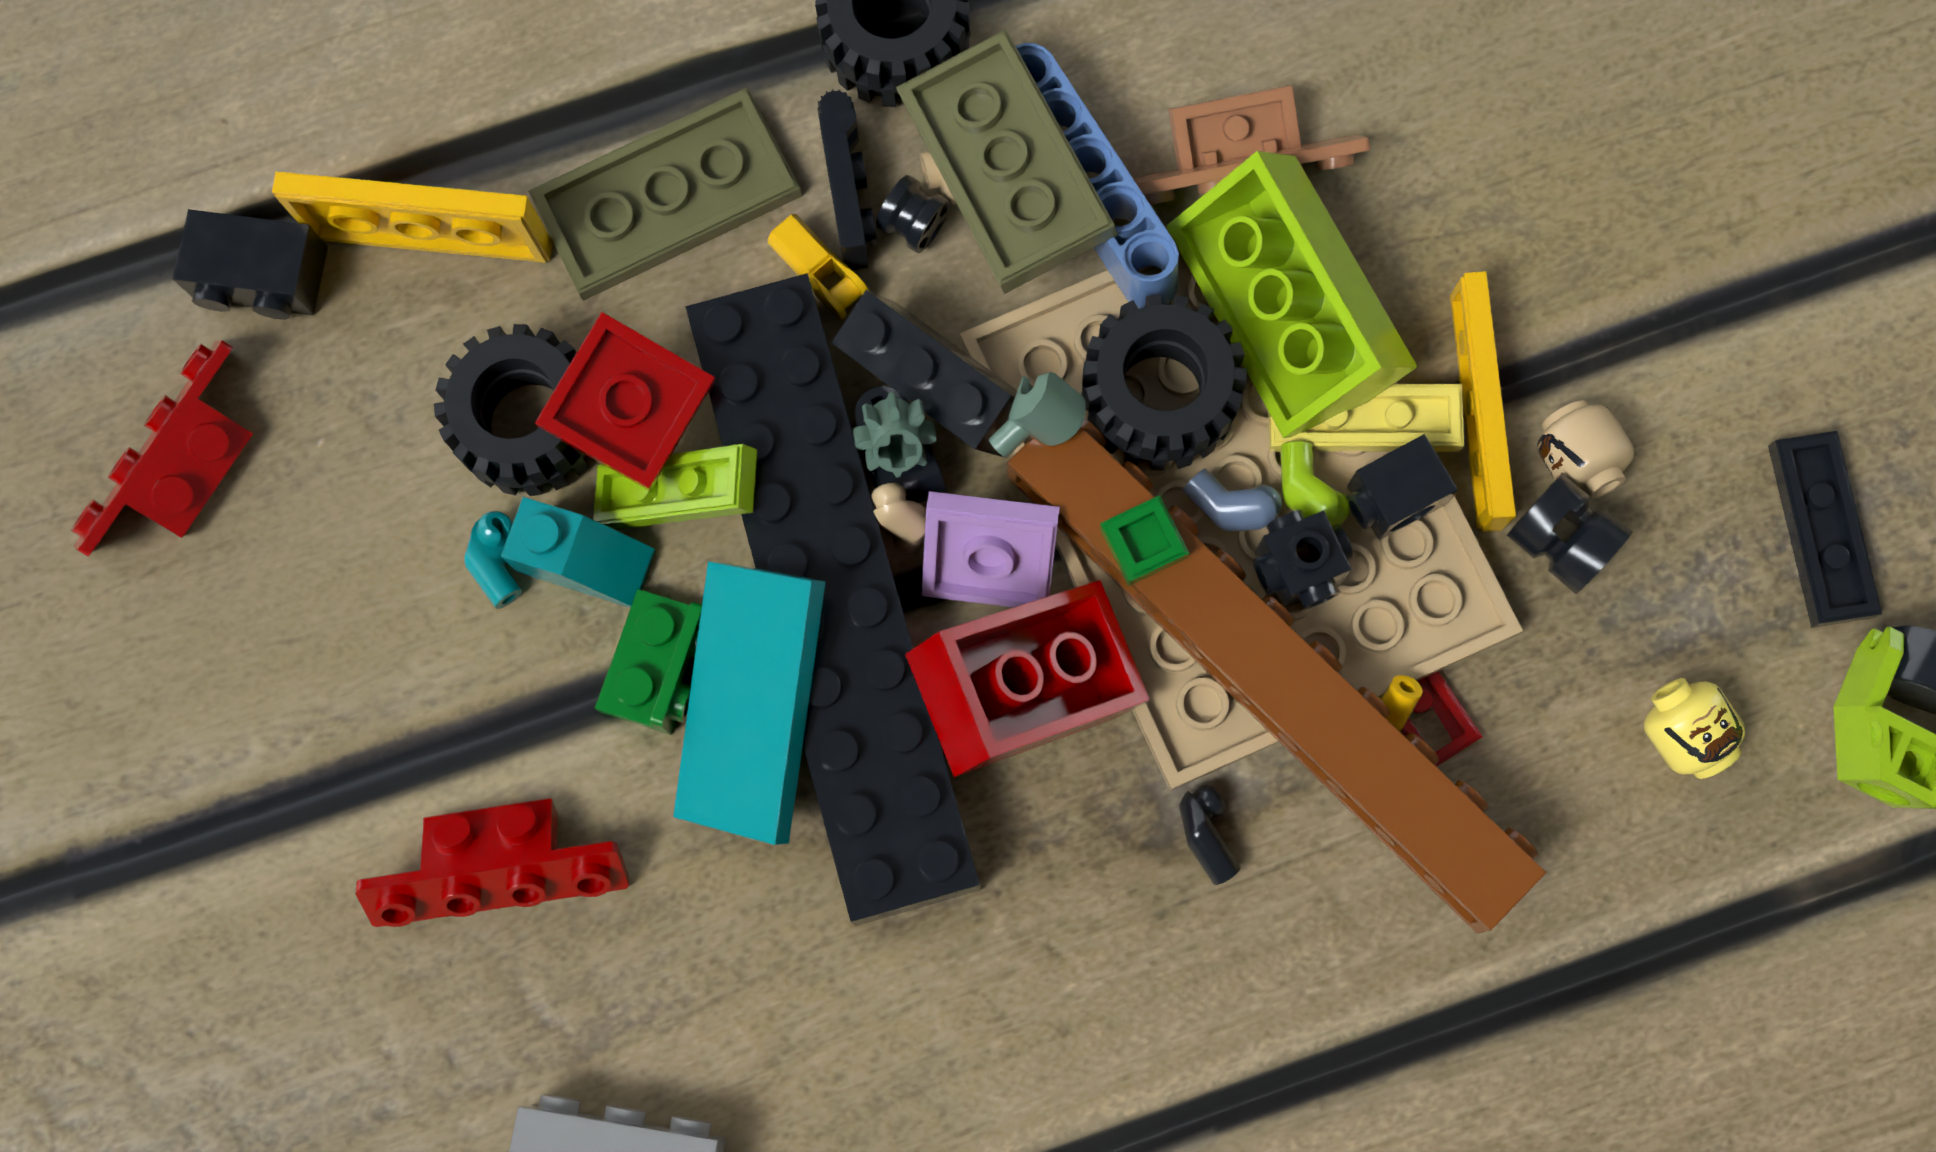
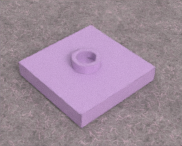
M929 491L926 506L922 596L1006 607H1016L1048 597L1050 594L1060 507Z

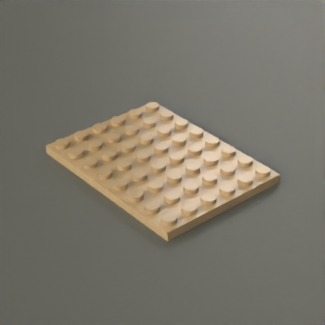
M1178 250V292L1176 295L1188 297L1186 308L1196 312L1202 303L1210 307ZM1146 266L1140 268L1137 272L1153 276L1161 273L1163 270L1156 266ZM1106 270L960 333V342L969 356L1016 390H1018L1023 376L1030 380V385L1033 388L1039 375L1053 372L1081 394L1084 361H1086L1087 347L1092 336H1099L1100 324L1109 314L1118 319L1121 306L1129 301L1125 298L1109 271ZM1213 313L1211 322L1217 325L1219 321ZM1153 357L1142 360L1132 366L1124 378L1131 394L1140 403L1156 410L1171 411L1183 408L1196 400L1200 394L1198 382L1192 372L1180 362L1170 358ZM1247 374V383L1242 394L1244 396L1231 430L1224 441L1221 439L1217 441L1215 450L1204 459L1200 454L1194 456L1190 466L1180 469L1177 468L1175 461H1168L1164 471L1150 470L1151 461L1141 458L1137 467L1151 481L1153 489L1150 493L1154 497L1160 495L1167 509L1175 505L1183 510L1199 528L1200 533L1196 537L1214 554L1218 550H1222L1230 555L1247 575L1243 582L1262 599L1267 594L1258 580L1253 559L1257 558L1255 551L1262 537L1269 533L1267 528L1225 531L1219 528L1183 492L1186 484L1197 473L1206 468L1227 491L1254 489L1259 485L1271 486L1277 490L1282 500V509L1275 519L1293 512V510L1286 506L1282 498L1281 452L1269 451L1268 410ZM1086 410L1084 418L1088 420V411ZM1030 435L1020 446H1018V447L1012 452V453H1013V456H1014L1028 441H1030V440L1033 438V436ZM1118 448L1113 454L1108 452L1121 465L1124 463L1126 454L1124 451ZM1313 451L1314 476L1347 497L1350 494L1347 485L1356 470L1390 452ZM1454 495L1445 506L1380 541L1371 527L1364 529L1359 525L1350 510L1347 519L1340 526L1350 541L1354 559L1349 561L1352 570L1341 585L1338 586L1341 593L1333 599L1309 609H1304L1301 602L1286 608L1294 620L1290 627L1305 642L1310 644L1315 640L1324 645L1339 660L1342 669L1338 673L1356 690L1360 687H1365L1379 698L1384 695L1390 682L1397 675H1406L1418 681L1514 638L1523 632ZM1057 527L1055 546L1074 587L1076 588L1101 580L1150 698V701L1132 709V712L1169 791H1173L1280 743ZM1307 544L1296 549V553L1302 561L1307 563L1315 562ZM1274 593L1269 595L1276 600Z

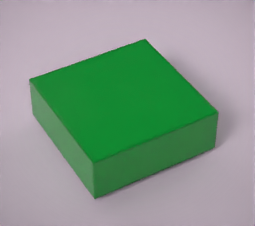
M1160 495L1100 523L1099 529L1128 586L1187 559L1190 554Z

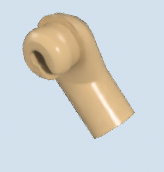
M887 483L878 486L871 495L872 502L876 508L873 512L877 518L878 525L893 534V542L901 552L913 553L918 551L925 540L926 509L917 502L906 501L905 488L899 483Z

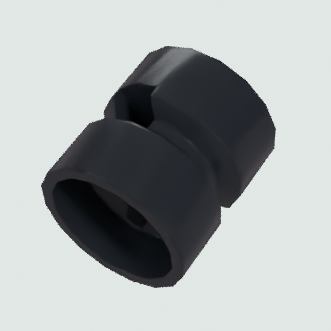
M1562 473L1507 533V536L1531 557L1537 558L1544 555L1550 559L1548 571L1577 594L1611 560L1633 532L1605 508L1592 511L1588 507L1590 496ZM1563 517L1577 526L1565 542L1561 541L1557 534L1552 531Z

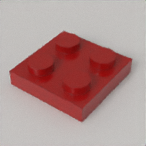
M601 312L535 424L549 434L651 491L713 386L715 377Z

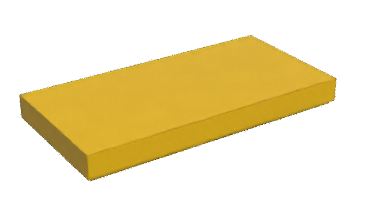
M275 171L272 188L274 196L299 224L310 225L323 241L546 263V261L551 259L553 240L526 195Z

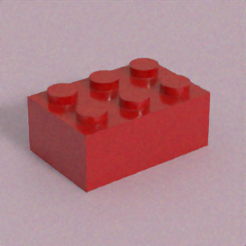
M1101 580L941 630L905 654L954 777L1111 721L1150 701Z

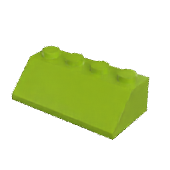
M1256 151L1166 226L1208 304L1214 310L1213 313L1220 323L1225 319L1232 327L1231 344L1241 343L1245 354L1242 365L1244 368H1247V374L1283 438H1291L1346 410L1348 412L1371 401L1418 367L1296 156Z

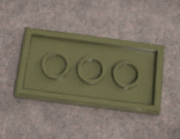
M1006 29L896 87L1004 294L1118 235L1112 219Z
M748 87L528 191L583 301L802 197L800 187Z

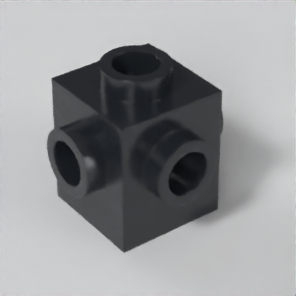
M1302 510L1293 511L1273 520L1266 526L1269 533L1262 537L1255 551L1257 558L1253 559V565L1258 580L1267 595L1274 593L1276 600L1285 609L1300 602L1304 609H1309L1325 603L1341 593L1338 586L1341 585L1352 570L1349 561L1354 559L1353 550L1343 528L1339 524L1331 526L1324 510L1306 518ZM1307 544L1315 562L1307 563L1302 561L1298 557L1296 549Z

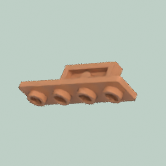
M1284 85L1168 108L1178 169L1133 179L1149 204L1153 205L1174 200V189L1197 185L1199 194L1207 193L1256 151L1296 156L1300 164L1317 161L1318 170H1327L1354 164L1353 154L1371 150L1369 137L1355 134L1301 145L1293 86Z

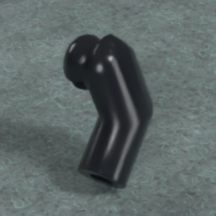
M1202 784L1194 793L1191 794L1187 791L1180 801L1179 809L1188 847L1212 883L1219 885L1233 878L1240 871L1241 867L1211 822L1212 819L1221 816L1225 812L1226 804L1212 785Z

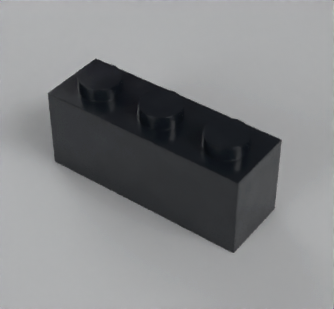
M865 290L831 343L910 402L920 399L926 414L973 449L1002 457L991 445L989 438L1009 420L1008 416L1017 390L895 301Z

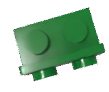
M637 589L595 706L599 713L669 735L672 734L676 721L682 723L686 721L691 689L689 682L693 674L702 604L692 601L688 605Z

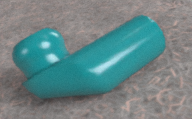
M490 511L486 512L475 522L466 548L464 563L496 609H501L515 601L522 593V590L505 568L506 561L501 557L513 523L505 513Z

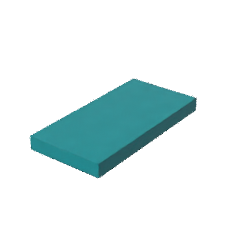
M708 561L673 814L674 818L772 845L789 843L825 581L725 562Z

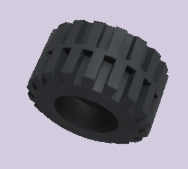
M816 0L815 2L822 51H824L825 61L830 72H837L838 83L847 91L857 86L858 98L868 103H871L876 95L882 97L883 106L896 107V98H901L896 87L969 49L970 11L968 0ZM894 4L915 8L927 18L917 31L908 36L894 39L875 36L861 26L872 12L881 7Z
M1161 294L1149 295L1146 297L1144 308L1138 309L1134 300L1121 306L1118 319L1109 314L1100 324L1099 336H1092L1083 367L1081 395L1086 402L1088 421L1101 432L1107 441V445L1104 448L1111 454L1119 448L1126 453L1124 462L1130 461L1136 466L1140 458L1150 460V470L1164 471L1168 461H1175L1177 468L1180 469L1190 466L1195 455L1200 454L1204 459L1215 450L1217 441L1219 439L1224 441L1231 430L1247 383V368H1241L1245 356L1240 342L1234 344L1230 342L1233 333L1232 327L1225 319L1217 325L1212 323L1211 319L1214 310L1203 303L1197 312L1186 308L1189 298L1175 295L1173 305L1162 304ZM1153 357L1170 358L1180 362L1192 372L1198 382L1200 394L1192 403L1177 410L1161 411L1152 409L1140 403L1131 394L1124 380L1125 374L1132 366L1142 360Z
M514 324L513 333L506 335L501 326L487 329L488 340L479 343L475 336L463 343L469 352L462 359L452 354L445 364L452 373L450 379L440 377L438 379L435 391L444 400V402L434 404L435 418L444 426L439 429V432L444 442L462 464L490 488L495 484L503 493L515 496L519 488H523L529 496L543 495V484L550 482L557 491L569 485L564 475L574 470L581 476L589 468L583 459L586 454L541 428L520 438L507 439L494 436L492 434L491 421L499 401L507 393L518 387L541 385L552 389L554 392L577 352L566 340L560 343L553 332L544 328H540L536 336L527 324Z

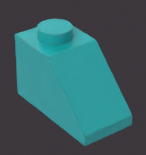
M522 497L501 557L520 574L631 608L637 589L642 590L656 550L584 515Z

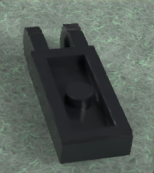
M832 89L831 92L826 91L824 96H820L821 100L818 101L817 110L842 261L851 270L868 268L866 246L877 245L872 208L859 209L856 190L866 189L868 186L862 151L851 153L859 143L854 102H852L851 96H847V92L843 93L840 89L838 91Z

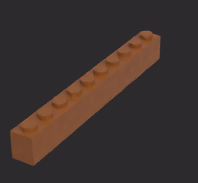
M1084 418L1076 434L1058 445H1044L1034 437L1028 441L1007 462V479L1033 504L1060 507L1057 527L1476 934L1491 931L1547 873L1534 861L1538 856V852L1523 835L1510 827L1503 831L1484 813L1489 808L1484 798L1466 782L1458 780L1454 784L1435 766L1439 758L1433 749L1415 734L1409 733L1405 737L1386 719L1390 715V711L1383 701L1365 687H1360L1358 690L1352 687L1338 673L1342 669L1339 660L1321 643L1315 640L1310 644L1305 642L1290 627L1294 623L1290 613L1273 597L1265 595L1262 599L1258 597L1243 582L1247 575L1242 567L1226 552L1218 550L1214 554L1196 537L1200 531L1195 522L1179 507L1172 505L1167 510L1190 553L1188 558L1128 586L1099 527L1100 523L1154 498L1150 493L1153 485L1136 465L1130 461H1125L1121 465L1104 449L1107 441L1090 421Z

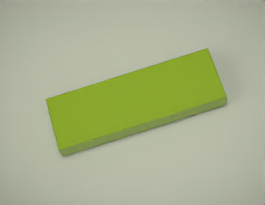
M744 444L672 454L651 491L609 467L600 464L597 467L593 520L615 530L753 513L757 449Z

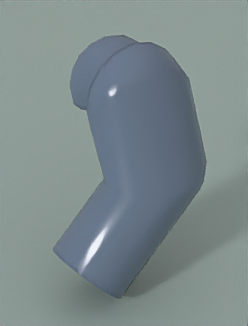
M1206 468L1197 473L1183 488V492L1219 528L1225 531L1262 529L1272 522L1282 509L1281 497L1277 490L1271 486L1259 485L1254 489L1227 491Z

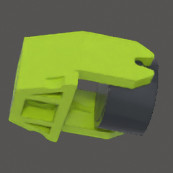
M1910 625L1886 627L1884 632L1871 629L1855 652L1833 706L1837 780L1892 808L1936 809V734L1882 707L1888 695L1911 707L1936 714V631Z

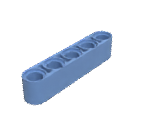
M1035 43L1016 45L1015 47L1035 82H1038L1036 85L1059 126L1068 128L1063 133L1084 171L1100 174L1089 180L1112 220L1118 218L1131 221L1128 225L1115 227L1118 235L1094 247L1095 251L1129 302L1134 300L1137 307L1141 309L1145 307L1147 296L1161 294L1162 304L1168 305L1173 301L1178 292L1179 252L1174 240L1053 55L1045 47ZM1146 266H1156L1163 270L1161 273L1153 276L1137 272L1140 268Z

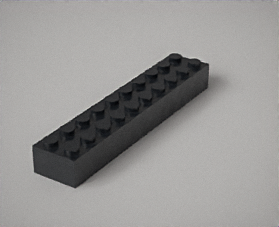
M808 273L685 306L702 370L715 377V382L709 391V397L723 447L744 444L757 449L753 513L741 514L755 568L825 581L803 747L850 922L858 926L980 891L978 876L939 738L905 655L913 649L877 518L873 512L874 507L855 446L854 436Z

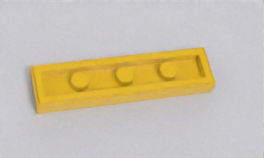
M1469 272L1463 274L1450 294L1459 381L1462 384L1463 415L1476 526L1480 532L1502 531L1516 517L1487 272Z

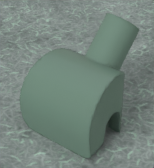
M1053 372L1039 375L1033 388L1030 385V380L1023 376L1008 416L1009 420L989 438V442L1005 458L1030 435L1048 446L1064 443L1076 434L1084 421L1086 411L1085 399Z

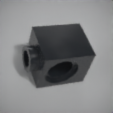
M1423 434L1356 470L1347 485L1350 494L1346 498L1349 501L1350 510L1359 525L1364 529L1371 527L1380 541L1445 506L1457 492L1458 488L1427 437Z

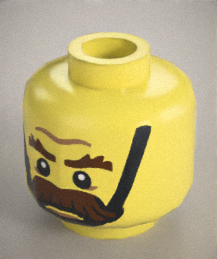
M1679 678L1667 683L1652 695L1651 701L1655 706L1652 707L1645 717L1644 730L1672 771L1682 775L1694 774L1696 778L1703 779L1722 772L1739 759L1742 754V749L1739 746L1745 738V725L1723 691L1716 684L1707 681L1689 684L1685 678Z

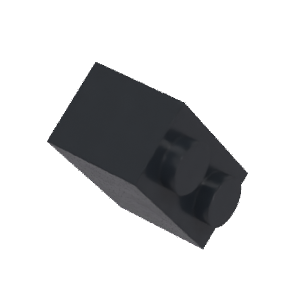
M188 209L172 280L192 297V302L195 305L213 311L227 312L230 311L231 305L253 307L252 310L257 314L273 319H290L291 313L314 315L328 246L312 227L307 224Z

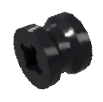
M906 175L898 181L885 199L877 216L876 226L886 234L895 232L906 239L908 248L916 253H921L931 244L942 228L950 211L951 201L941 194L932 196L921 189L920 181L911 175Z

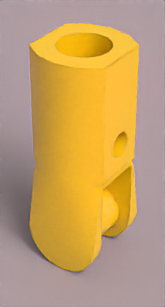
M791 214L771 231L767 243L797 275L808 273L813 293L837 319L842 321L847 316L845 309L856 299L861 298L865 290L869 291L860 277L837 257L797 214ZM835 271L842 280L828 291L821 281Z

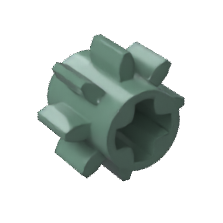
M889 392L887 399L879 401L874 406L866 403L862 406L864 422L867 426H858L853 429L856 448L866 449L867 469L872 471L880 466L886 471L893 472L897 478L901 477L903 471L911 469L916 464L921 466L927 464L925 449L922 444H931L936 442L937 439L933 422L923 421L925 413L920 399L909 404L897 398L894 392Z

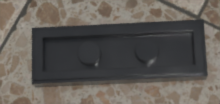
M1838 431L1775 440L1768 445L1811 628L1872 619L1882 615Z

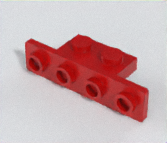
M217 340L210 349L202 343L195 349L180 371V375L188 379L185 386L175 400L164 395L144 423V426L153 432L140 451L137 452L128 447L109 473L107 478L115 482L116 485L104 503L100 504L92 499L73 525L71 531L80 536L74 545L77 551L89 557L125 504L182 538L253 435V433L198 399L233 349V346L223 340Z
M552 798L423 817L420 870L360 879L356 882L355 895L372 926L401 927L415 921L448 916L466 917L480 911L506 907H532L545 901L578 896L597 897L606 892L627 889L629 887V874L617 842L608 841L557 849L558 813Z

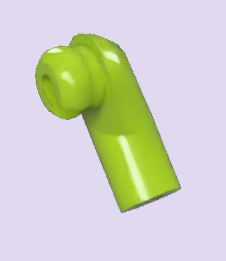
M1292 441L1281 444L1282 498L1286 506L1293 511L1302 510L1305 518L1324 510L1331 526L1342 524L1349 515V501L1345 494L1335 491L1314 476L1313 444L1304 441Z

